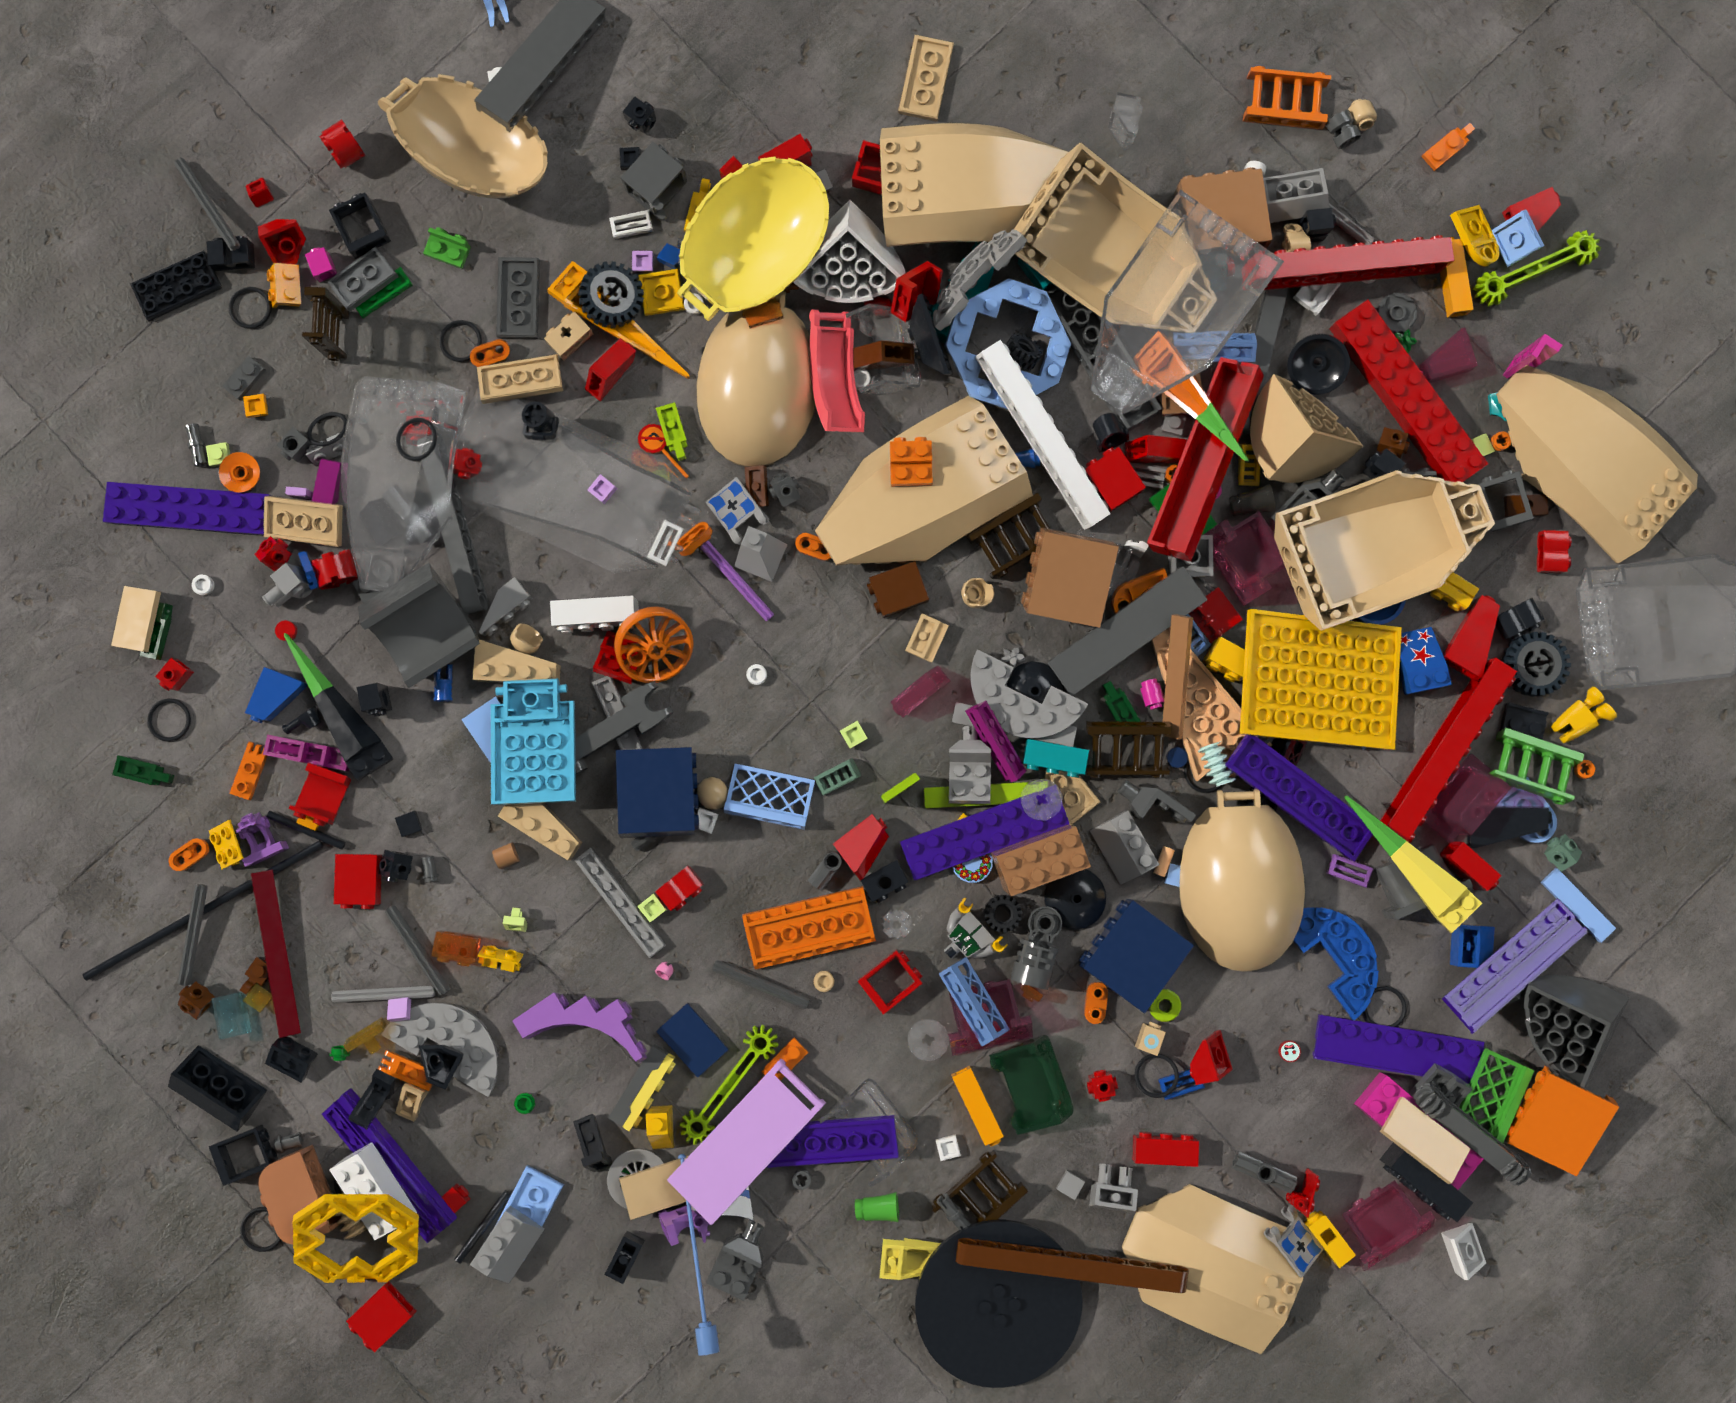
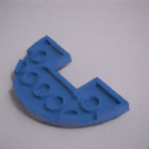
M1303 908L1300 927L1293 941L1302 953H1305L1318 942L1321 943L1343 973L1327 987L1349 1017L1355 1020L1368 1007L1373 992L1377 987L1379 971H1377V955L1374 946L1365 931L1348 916L1326 908Z

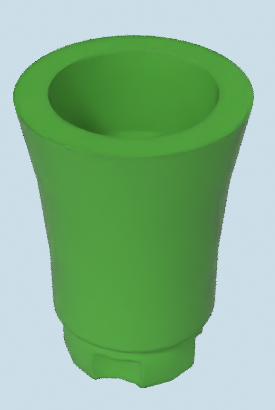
M897 1192L855 1199L856 1219L899 1222Z

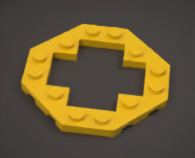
M324 1194L293 1215L294 1264L325 1283H334L336 1279H347V1283L365 1282V1279L388 1282L418 1261L419 1215L389 1194ZM372 1211L397 1228L387 1237V1243L397 1250L374 1265H370L356 1256L341 1266L315 1249L325 1242V1235L314 1228L338 1212H342L356 1222Z

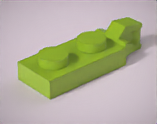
M673 402L657 407L656 411L667 447L670 452L675 451L678 461L686 459L683 448L688 447L687 439L676 403Z

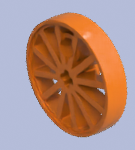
M647 607L634 612L622 622L614 640L615 655L622 670L632 679L643 683L653 681L659 683L674 677L687 665L693 652V636L687 623L674 611L664 607ZM663 616L657 630L655 631L654 617ZM648 618L649 634L639 623V621ZM671 619L677 621V623L665 631ZM635 625L644 637L628 631ZM681 629H684L685 635L671 637ZM623 639H629L631 641L637 642L628 645H622ZM685 643L683 651L670 647ZM634 652H638L637 655L631 656ZM624 653L627 658L625 660L622 659V654ZM665 654H672L679 658L674 664H671ZM661 658L668 668L658 672V660ZM652 660V673H644L648 663ZM630 666H635L637 669L633 670Z

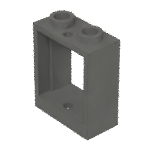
M1509 470L1501 473L1502 477L1496 479L1493 476L1481 479L1482 483L1478 484L1482 489L1492 517L1493 514L1485 488L1516 479L1525 508V513L1494 521L1495 524L1491 528L1492 532L1534 519L1520 471L1514 472V470Z

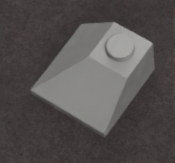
M748 526L734 567L772 582L787 544L765 532Z

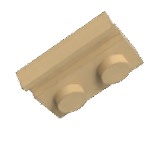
M921 614L905 651L932 663L949 625Z

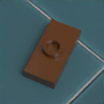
M767 466L745 467L747 491L759 507H768Z
M1545 494L1527 495L1533 516L1548 515V499ZM1521 495L1504 497L1505 517L1525 513Z

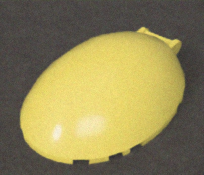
M769 157L762 158L760 161L749 165L748 163L744 164L741 169L734 173H729L720 180L697 207L695 215L686 227L679 257L680 273L687 281L678 290L677 294L681 298L687 299L704 314V318L707 321H710L719 310L735 312L753 308L769 301L784 291L808 267L818 252L826 234L829 221V202L826 189L817 174L800 161L791 158L779 159ZM692 287L713 305L710 309L689 291Z

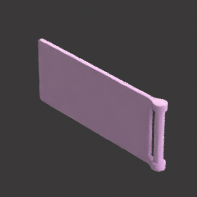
M782 1058L667 1179L710 1225L714 1224L826 1104L823 1099H819L785 1065L786 1062ZM778 1071L814 1105L811 1110L775 1076Z

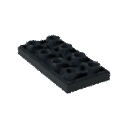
M204 250L130 283L147 321H151L222 289L216 272L208 265L207 252Z

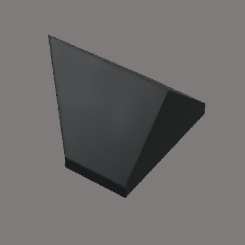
M419 1045L426 1082L446 1090L464 1053L446 1045Z

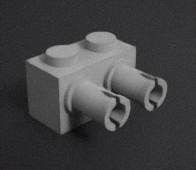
M285 563L270 575L276 586L263 595L262 598L269 606L274 604L277 608H280L291 597L305 598L311 594L312 590L309 587L303 569L299 566Z
M1099 1164L1098 1182L1091 1185L1089 1206L1129 1213L1135 1212L1138 1190L1131 1187L1133 1168L1119 1167L1118 1186H1112L1110 1184L1112 1165Z

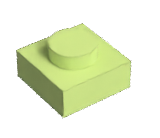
M226 442L206 446L208 463L211 467L220 466L223 459L230 455L229 444Z
M858 721L840 730L850 749L868 739Z
M655 893L637 906L649 922H652L667 910Z

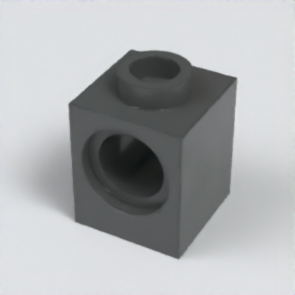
M294 427L277 444L282 449L281 455L289 461L294 459L297 462L307 453L306 449L313 445L307 437ZM294 442H297V448L295 450H291V445Z

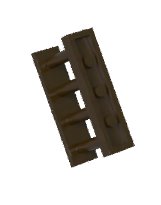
M304 287V295L313 303L312 332H302V337L330 361H340V358L347 359V354L339 348V327L342 319H349V311L326 287Z
M1039 493L1029 497L967 535L970 544L974 542L980 544L995 570L990 573L991 578L995 576L998 579L1008 573L1007 569L1031 556L1032 552H1036L1037 546L1034 544V539L1021 520V514L1028 511L1033 514L1040 528L1051 529L1039 510L1040 506L1038 504L1042 501ZM1009 521L1016 525L1030 549L1021 555L1018 554L1004 531V524ZM992 531L994 534L997 533L1012 558L1011 561L1003 566L986 540V535Z
M1086 721V731L1088 735L1093 737L1092 765L1086 766L1087 775L1091 777H1102V775H1151L1158 778L1170 775L1167 765H1162L1163 737L1171 735L1172 726L1169 722ZM1104 735H1112L1114 737L1113 765H1101V737ZM1124 735H1132L1134 737L1133 765H1121L1122 737ZM1145 735H1153L1155 737L1154 765H1142V743Z
M994 1150L990 1153L988 1151L979 1158L980 1162L945 1193L948 1194L950 1199L957 1195L977 1217L976 1223L999 1219L1028 1192L1027 1187L1022 1182L1019 1184L1013 1183L994 1162V1159L997 1158ZM987 1166L1008 1189V1194L1005 1197H997L978 1175ZM971 1180L992 1203V1208L987 1213L982 1211L962 1189ZM942 1193L932 1201L934 1203L932 1205L934 1213L941 1208L936 1201Z

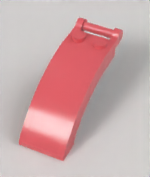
M812 309L809 313L811 321L810 372L814 400L822 426L825 431L864 432L865 412L862 410L858 399L854 377V329L851 328V313L846 311L842 313L819 312V310ZM820 320L840 321L842 328L820 326Z

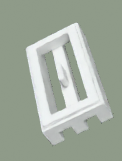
M649 210L609 218L614 239L653 232ZM646 217V220L615 226V223ZM648 225V226H644V227H639V228L624 230V229H628V228H633V227Z
M664 520L647 558L667 566L684 529ZM669 526L670 528L659 549V552L657 556H654L653 554L661 540V537L666 527ZM675 529L677 530V533L671 543V546L664 560H662L660 558L673 533V530Z

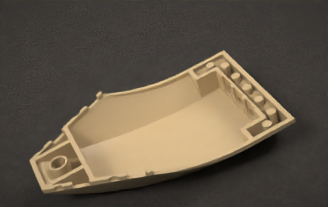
M941 123L882 128L880 155L886 246L940 242H990L994 234L1004 230L1008 233L1011 232L1060 159L1068 151L1007 128L990 125Z
M1082 143L1076 145L1060 159L1014 228V230L1019 231L1027 238L1023 249L1016 252L1015 255L1062 291L1109 323L1189 334L1195 333L1217 301L1215 293L1210 288L1209 279L1206 278L1201 267L1202 263L1198 253L1193 248L1192 239L1188 236L1184 227L1183 218H1180L1148 196Z
M1526 365L1516 372L1496 394L1498 402L1502 406L1503 417H1506L1510 431L1508 433L1512 446L1516 450V459L1521 464L1523 480L1529 482L1564 510L1615 563H1620L1642 550L1697 489L1698 474L1675 449L1646 421L1605 391Z
M967 396L895 437H904L906 441H915L916 437H926L927 441H932V485L891 486L890 442L894 441L893 438L862 460L815 532L836 566L846 564L860 565L861 563L926 562L960 538L1033 496L1027 471L984 404Z
M1395 470L1351 488L1276 513L1274 539L1303 614L1322 631L1440 588L1449 575L1470 554L1472 548L1482 540L1485 533L1493 527L1495 522L1480 485H1468L1459 481H1445L1442 478L1423 477L1420 474L1411 475Z

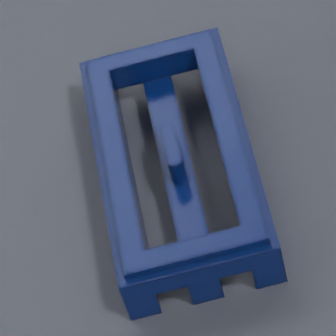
M307 552L298 553L310 589L318 588L316 576Z
M1190 1069L1179 1072V1078L1190 1075ZM1174 1074L1158 1079L1162 1093L1172 1086L1173 1083L1168 1085L1164 1083L1174 1080ZM1190 1077L1178 1081L1176 1087L1194 1082V1079ZM1204 1084L1193 1085L1174 1091L1164 1097V1099L1167 1100L1205 1087Z

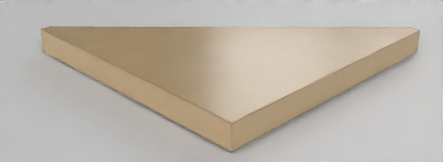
M1046 768L1044 781H1048V787L1056 785L1070 825L1074 824L1100 803V800L1081 776L1079 778L1069 777L1067 772L1059 771V774L1047 773Z

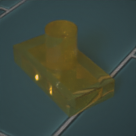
M381 1017L347 1038L343 1045L346 1051L350 1052L359 1045L364 1044L370 1054L377 1052L381 1046L374 1036L384 1031L386 1022Z

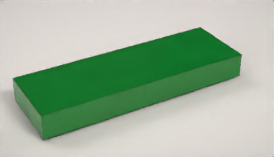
M401 267L395 270V273L398 275L397 279L355 308L362 318H365L413 286Z

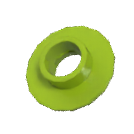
M1162 989L1149 1007V1011L1158 1021H1172L1181 1011L1180 998L1175 992L1169 989ZM1164 999L1170 1001V1009L1168 1011H1161L1159 1008L1160 1001Z

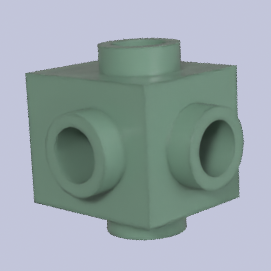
M1564 834L1559 838H1552L1547 843L1548 847L1544 853L1548 861L1562 872L1578 862L1582 851L1572 839H1569Z

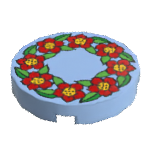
M988 853L955 865L952 868L961 880L968 883H977L984 880L990 874L993 858Z

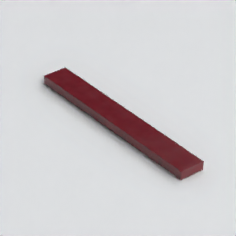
M273 870L251 873L278 1036L281 1038L299 1034L301 1030Z

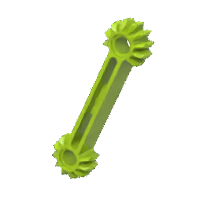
M1587 230L1581 233L1578 231L1567 239L1568 247L1508 274L1498 277L1496 271H1492L1490 274L1485 272L1482 277L1476 280L1477 285L1474 286L1473 290L1478 293L1475 294L1474 298L1480 297V304L1486 301L1488 307L1492 306L1493 303L1499 305L1501 300H1505L1508 296L1505 292L1506 290L1573 260L1577 261L1578 266H1582L1584 263L1589 265L1592 263V260L1598 258L1599 254L1597 252L1602 247L1596 244L1599 243L1600 239L1595 240L1593 238L1595 233L1588 235ZM1580 245L1585 248V251L1580 249ZM1564 254H1569V255H1570V256H1568V257H1566V258H1564V259H1561V260H1559V261H1557V262H1555V263H1552V264H1549V263H1548L1549 261H1551V260H1553V259H1555V258H1558V257H1560V256H1562V255H1564ZM1522 273L1526 274V276H1523L1510 283L1504 282ZM1488 285L1494 287L1495 292H1491Z
M761 1025L760 1031H758L757 1026H753L754 1034L751 1031H747L746 1034L751 1039L744 1038L743 1043L750 1044V1047L698 1115L695 1114L693 1109L689 1111L690 1116L684 1114L682 1118L686 1122H681L680 1127L686 1128L681 1131V1135L688 1134L686 1142L693 1138V1145H697L698 1139L702 1143L705 1137L707 1138L710 1134L709 1131L715 1129V1126L709 1125L710 1120L760 1054H763L764 1058L768 1060V1052L772 1055L776 1053L771 1047H778L779 1043L772 1042L778 1036L777 1034L769 1035L773 1030L772 1028L764 1032L765 1025ZM757 1038H764L767 1045L764 1048L757 1047L755 1044ZM754 1052L755 1056L743 1072L737 1075L736 1070L748 1054ZM721 1094L723 1096L722 1100L710 1116L705 1117V1111L717 1095ZM700 1122L703 1125V1130L700 1132L695 1131L692 1128V1123Z

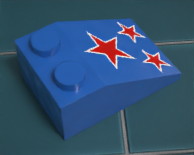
M1432 627L1401 633L1399 674L1404 695L1452 685L1447 663Z

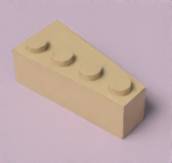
M479 640L480 644L475 647L473 680L503 683V681L558 678L560 682L561 666L556 663Z
M545 803L504 805L498 815L507 823L566 860H572L583 843Z

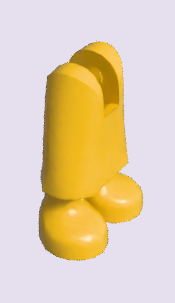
M1592 686L1589 688L1586 699L1583 702L1577 700L1552 724L1551 728L1554 732L1568 724L1572 727L1559 737L1563 744L1598 727L1597 720L1599 719L1612 721L1617 718L1615 710L1609 704L1602 703L1605 698L1596 687ZM1598 704H1601L1593 712L1589 710L1590 708Z

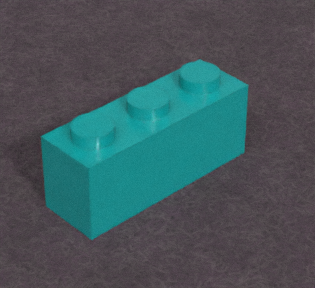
M1027 739L1022 763L1027 765L1026 769L1038 771L1039 767L1047 768V773L1059 774V771L1067 772L1069 777L1079 778L1080 775H1085L1089 750Z

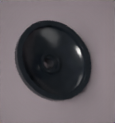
M1312 334L1301 339L1292 348L1287 361L1288 374L1293 384L1298 389L1303 388L1314 395L1329 393L1338 388L1346 379L1350 368V357L1345 345L1336 337L1328 334ZM1316 358L1321 359L1319 364L1314 363Z
M1026 662L1014 668L1006 684V687L1041 704L1051 686L1064 692V685L1051 667L1041 662ZM1033 687L1039 690L1037 695L1032 694L1031 689Z
M1084 869L1049 882L1045 889L1044 902L1045 906L1055 909L1060 914L1063 927L1082 929L1094 924L1103 914L1106 906V891L1101 880L1091 871ZM1075 895H1079L1081 898L1078 903L1073 900Z

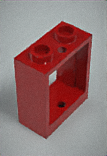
M897 949L857 981L883 1015L923 984L920 980L923 977L916 967L912 969L907 963L910 959L903 951L899 953ZM894 958H897L914 982L886 1003L868 979Z

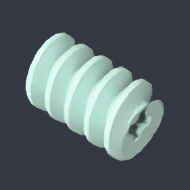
M1221 741L1204 746L1198 750V753H1205L1201 761H1208L1203 767L1204 769H1211L1206 776L1213 777L1209 784H1216V787L1236 780L1235 777H1229L1233 772L1230 769H1226V762H1223L1228 755L1220 753L1225 749V746H1218Z

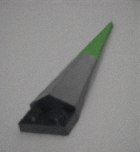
M284 633V637L344 762L357 782L392 761L393 757L377 734L295 642Z

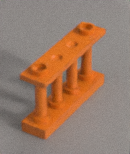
M1263 66L1251 67L1247 79L1254 80L1252 105L1247 106L1243 114V122L1319 130L1324 128L1327 123L1328 114L1320 112L1322 87H1327L1331 80V75H1325L1323 72L1313 74L1266 69ZM1262 81L1274 82L1271 108H1262L1260 106ZM1282 83L1294 84L1292 110H1282L1280 108ZM1302 85L1314 86L1312 112H1302L1300 110Z

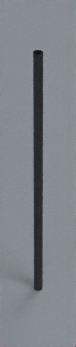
M319 840L268 870H273V875L322 849L324 847L323 843ZM252 880L244 882L205 904L203 915L253 887ZM190 913L83 973V978L88 981L187 925Z

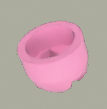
M662 962L655 970V973L664 980H669L673 974V966L671 964L667 966V962Z

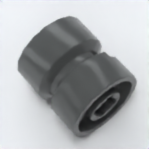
M1349 110L1334 115L1326 123L1330 134L1335 135L1333 140L1338 149L1353 144L1362 136L1357 125H1353L1354 119Z

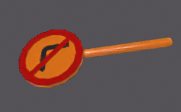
M648 424L643 427L638 435V443L641 449L651 454L662 451L682 475L688 478L689 475L664 449L667 444L661 426Z

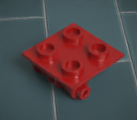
M1219 587L1205 596L1207 601L1188 613L1193 617L1194 622L1210 643L1243 620Z
M1309 1168L1306 1169L1301 1193L1292 1191L1291 1194H1286V1200L1307 1218H1309L1310 1212L1312 1213L1314 1210V1194L1320 1187L1319 1176Z

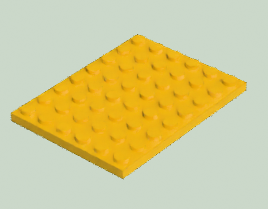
M1257 609L1247 610L1240 734L1395 750L1402 627L1347 621L1320 631L1305 615Z

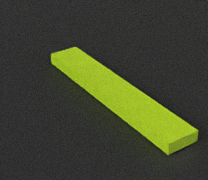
M1048 781L991 784L990 804L949 803V786L924 788L925 808L1003 804L1048 787Z

